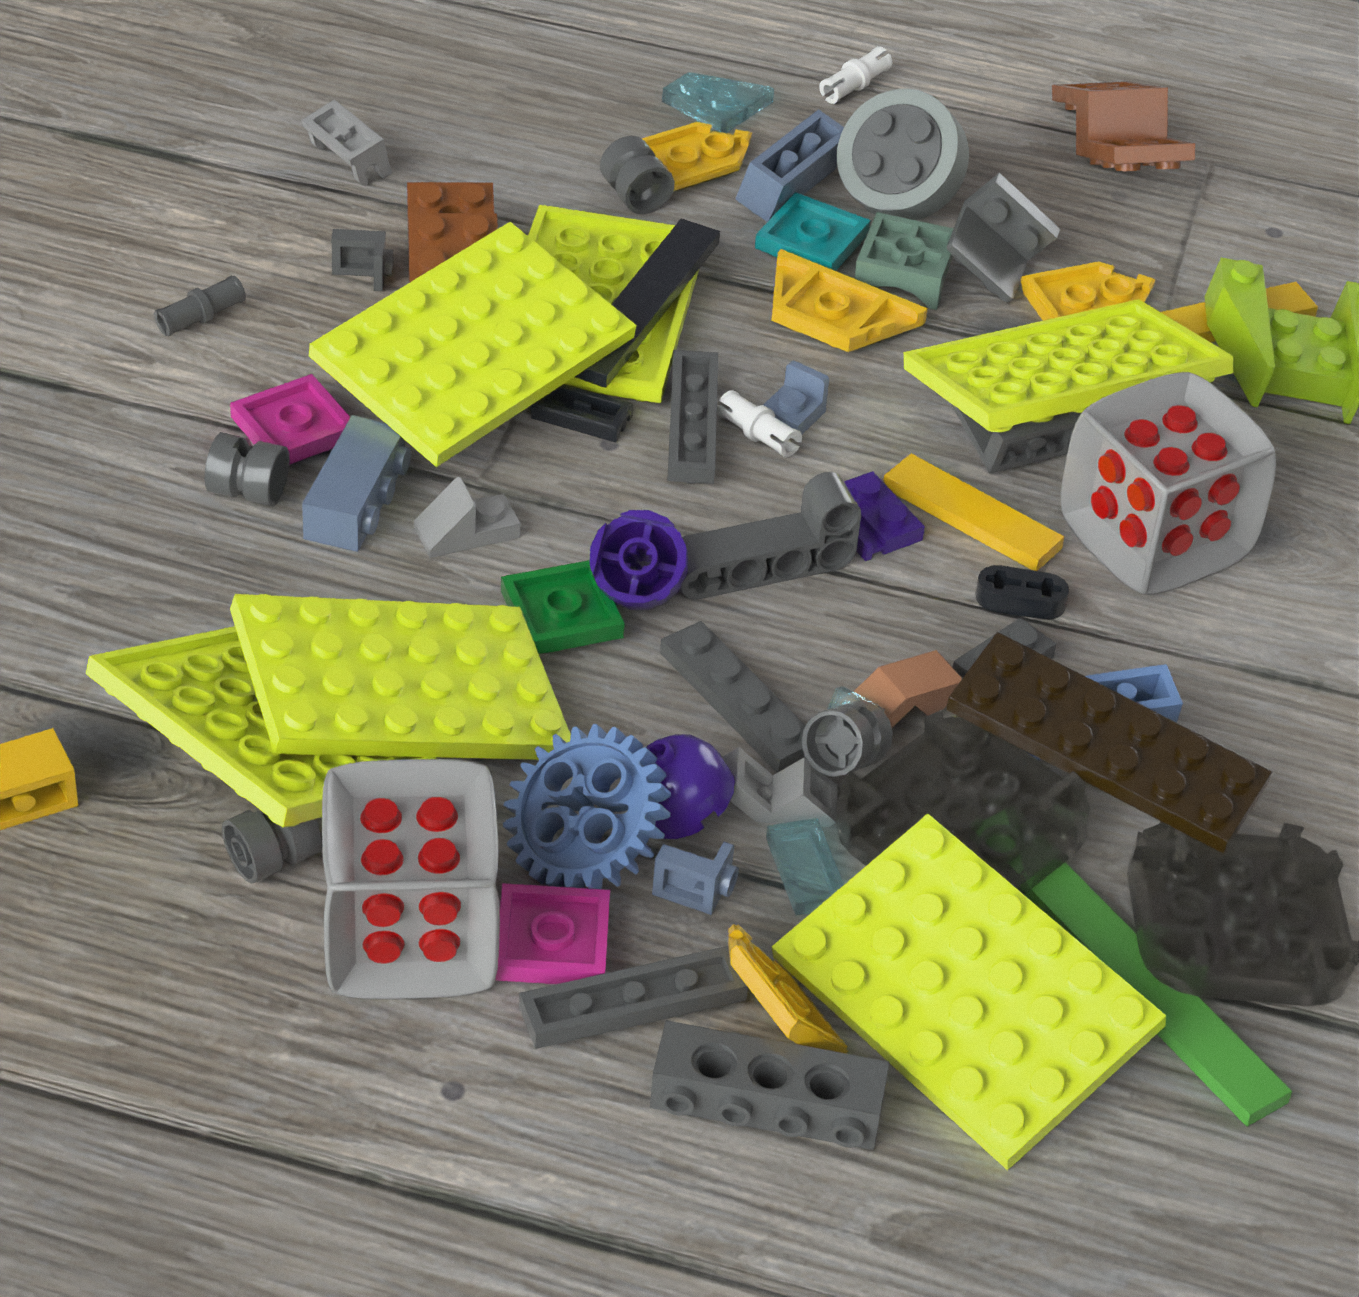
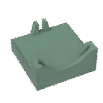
M876 212L857 258L854 279L874 287H898L913 293L929 309L937 310L941 300L943 283L953 259L952 254L946 247L954 228Z

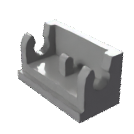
M335 99L301 120L302 126L308 130L311 143L320 150L324 149L325 144L352 167L354 178L361 185L367 186L368 184L365 172L370 165H374L376 173L382 179L392 174L384 139Z

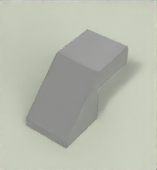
M740 747L723 756L724 761L735 777L734 794L730 801L755 822L830 827L837 823L838 785L826 775L814 769L805 757L772 775Z

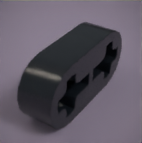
M992 565L980 571L975 596L979 605L990 611L1051 620L1064 614L1069 595V586L1063 578L1055 574Z

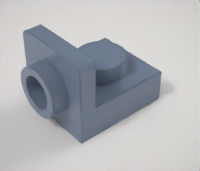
M793 360L786 366L784 385L763 405L773 410L775 418L803 434L826 412L829 377Z
M723 842L714 860H710L663 844L655 858L652 895L712 915L721 896L730 897L737 882L739 867L732 865L734 845Z

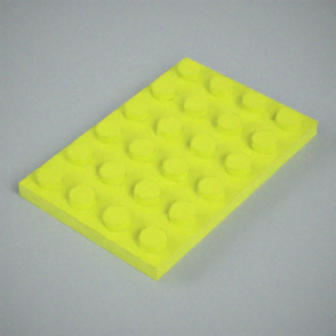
M539 204L528 236L612 305L675 225ZM699 270L607 388L575 377L564 384L604 395L630 398L641 402L661 403L673 363V351L678 346Z
M508 222L310 343L309 357L434 466L438 467L633 339L637 325L513 223Z
M1140 299L903 352L904 369L991 432H1006L1011 430L1013 425L1029 421L1048 422L1055 415L1067 412L1082 413L1087 407L1103 397L1168 374L1190 372L1211 383L1215 380V377L1233 373V356Z
M267 594L234 595L230 611L274 754L539 760L535 748L539 746L548 753L554 749L553 735L557 734L565 742H570V731L520 607L336 599L314 596H271Z
M235 626L90 655L88 659L86 675L101 685L108 694L116 697L137 713L140 719L147 721L169 738L172 744L180 747L196 759L204 769L214 773L232 787L239 796L246 798L268 815L272 822L282 827H292L302 822L322 817L323 786L329 769L362 761L437 759L436 757L274 754Z
M929 814L925 815L771 946L775 960L885 1060L889 1061L896 1070L1007 1171L1166 1026V1015Z

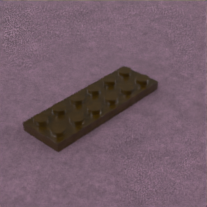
M996 632L951 693L946 707L947 711L1223 854L1268 785L1273 772L999 632Z

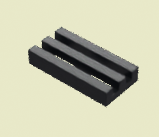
M567 384L561 385L531 406V419L615 443L620 438V431L623 432L626 428V421H630L633 416V403Z

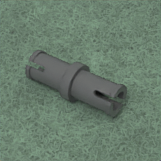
M231 275L227 279L206 289L195 288L188 291L186 298L162 309L155 310L154 318L163 335L169 337L173 333L198 321L204 324L213 320L215 313L239 302H244L246 300V293L240 280L236 276Z

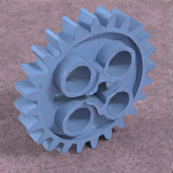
M593 724L587 737L576 726L572 728L570 742H565L557 734L553 735L554 749L549 753L537 746L535 751L539 762L535 766L526 762H522L520 765L528 775L525 781L517 780L510 782V786L519 793L517 799L504 802V807L516 815L503 822V827L514 835L507 842V846L518 854L515 860L517 864L530 871L529 875L540 884L546 882L548 886L584 888L586 884L589 889H602L603 878H607L618 887L621 885L620 870L624 867L634 874L639 872L638 865L634 860L638 854L649 858L654 856L652 850L646 845L649 838L663 839L665 836L655 826V822L667 819L671 814L662 805L658 804L671 796V792L660 783L667 775L657 764H654L657 760L656 756L646 747L643 748V744L633 735L626 737L616 727H612L606 733L600 726ZM573 777L569 786L561 791L566 780ZM621 778L619 785L614 790L608 792L612 783ZM550 805H560L558 807L547 808V806ZM627 811L624 814H613L615 812ZM564 827L560 837L552 842L555 833ZM610 828H613L608 839L600 843L603 834Z

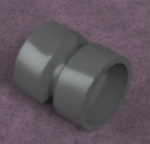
M637 136L622 137L611 143L604 151L600 160V171L631 211L637 214L651 213L661 208L670 199L674 190V178L643 139Z
M220 432L215 437L208 453L204 477L205 487L208 492L230 497H237L240 492H243L247 501L275 506L283 494L288 477L290 462L288 448L263 441H258L252 446L249 438Z
M859 700L818 712L809 719L803 730L802 747L806 759L814 769L823 775L836 777L876 764L884 758L891 747L893 732L890 720L881 708L872 702Z
M247 810L222 823V836L230 859L239 874L250 884L281 871L283 861L289 865H294L320 853L322 849V836L316 819L302 822L292 827H282L272 822L269 816L262 811L261 813L259 811L253 813L251 810Z

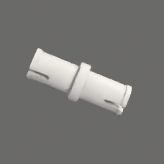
M877 46L860 59L847 61L843 64L841 71L821 81L819 88L822 97L834 90V93L825 100L835 104L850 92L863 90L869 86L871 79L891 68V55L887 54L878 60L877 57L885 53L886 49Z
M734 390L726 392L719 401L730 408L726 409L721 405H717V414L743 429V433L748 439L754 442L762 441L778 451L783 457L792 456L800 447L789 441V439L792 438L797 442H802L801 432L775 418V413L770 408L764 405L756 406Z

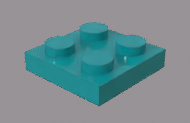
M795 192L756 234L755 249L771 254L776 258L778 251L783 249L836 271L866 238L871 220Z

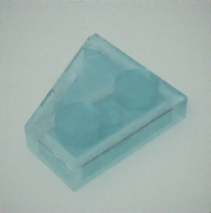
M692 72L684 74L665 86L662 93L663 103L702 123L711 124L713 129L723 133L729 132L773 103L774 88L770 86Z

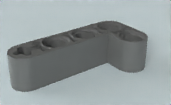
M834 472L818 474L810 479L804 487L801 512L682 537L688 551V569L680 589L687 598L703 599L841 569L849 564L855 556L861 509L839 474Z

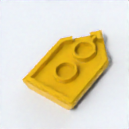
M694 122L642 139L671 172L675 181L673 190L675 192L740 170L752 138V133L735 129L734 134L712 131L711 124Z
M1098 261L1021 276V286L1023 294L1044 321L1137 299L1145 302L1155 285L1156 279L1138 274L1137 279L1114 272V266Z
M733 924L728 929L731 966L786 1037L798 1045L847 1053L848 1050L846 1048L848 1046L791 974L776 960L772 961L759 947L751 942L752 937L738 924Z

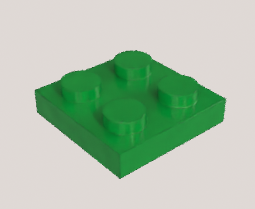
M590 560L501 576V593L507 606L520 607L538 654L624 638L625 623L615 602L598 588L589 565Z

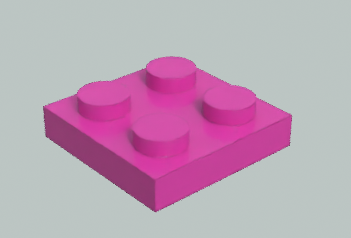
M313 374L230 403L231 418L255 445L258 441L287 447L290 459L289 465L333 449L350 419V416Z
M502 883L499 961L495 981L560 984L605 974L610 890Z

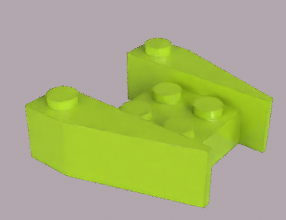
M1221 257L1204 296L1207 326L1219 348L1233 356V373L1250 405L1258 407L1264 393L1342 407L1344 423L1351 424L1359 407V283L1346 282L1330 318L1303 315L1285 309L1276 310L1268 308L1263 265L1254 264L1247 260H1233Z

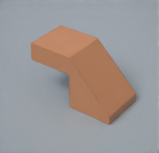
M935 650L878 667L843 703L846 704L859 700L872 702L884 711L890 720L891 728L914 706L918 707L933 720L947 706L949 696L962 680V677Z

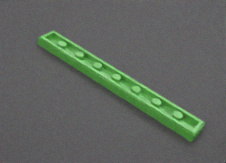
M1013 809L972 828L970 842L1016 889L1166 1015V1026L1157 1035L1246 1127L1289 1103L1292 1090Z

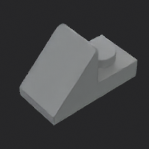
M461 477L454 479L414 520V528L429 558L520 538L521 523L505 494L473 500Z

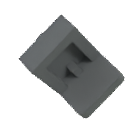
M333 229L331 238L332 275L374 277V291H383L385 276H393L394 250L386 249V231Z

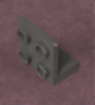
M998 173L964 201L946 248L956 262L967 267L983 282L984 286L991 293L997 294L1004 302L1009 303L1015 298L1028 260L1056 240L1060 228L1004 176Z
M952 404L989 474L1067 454L1073 429L1081 415L1076 412H1067L1055 415L1048 422L1029 421L1013 425V428L1006 432H991Z

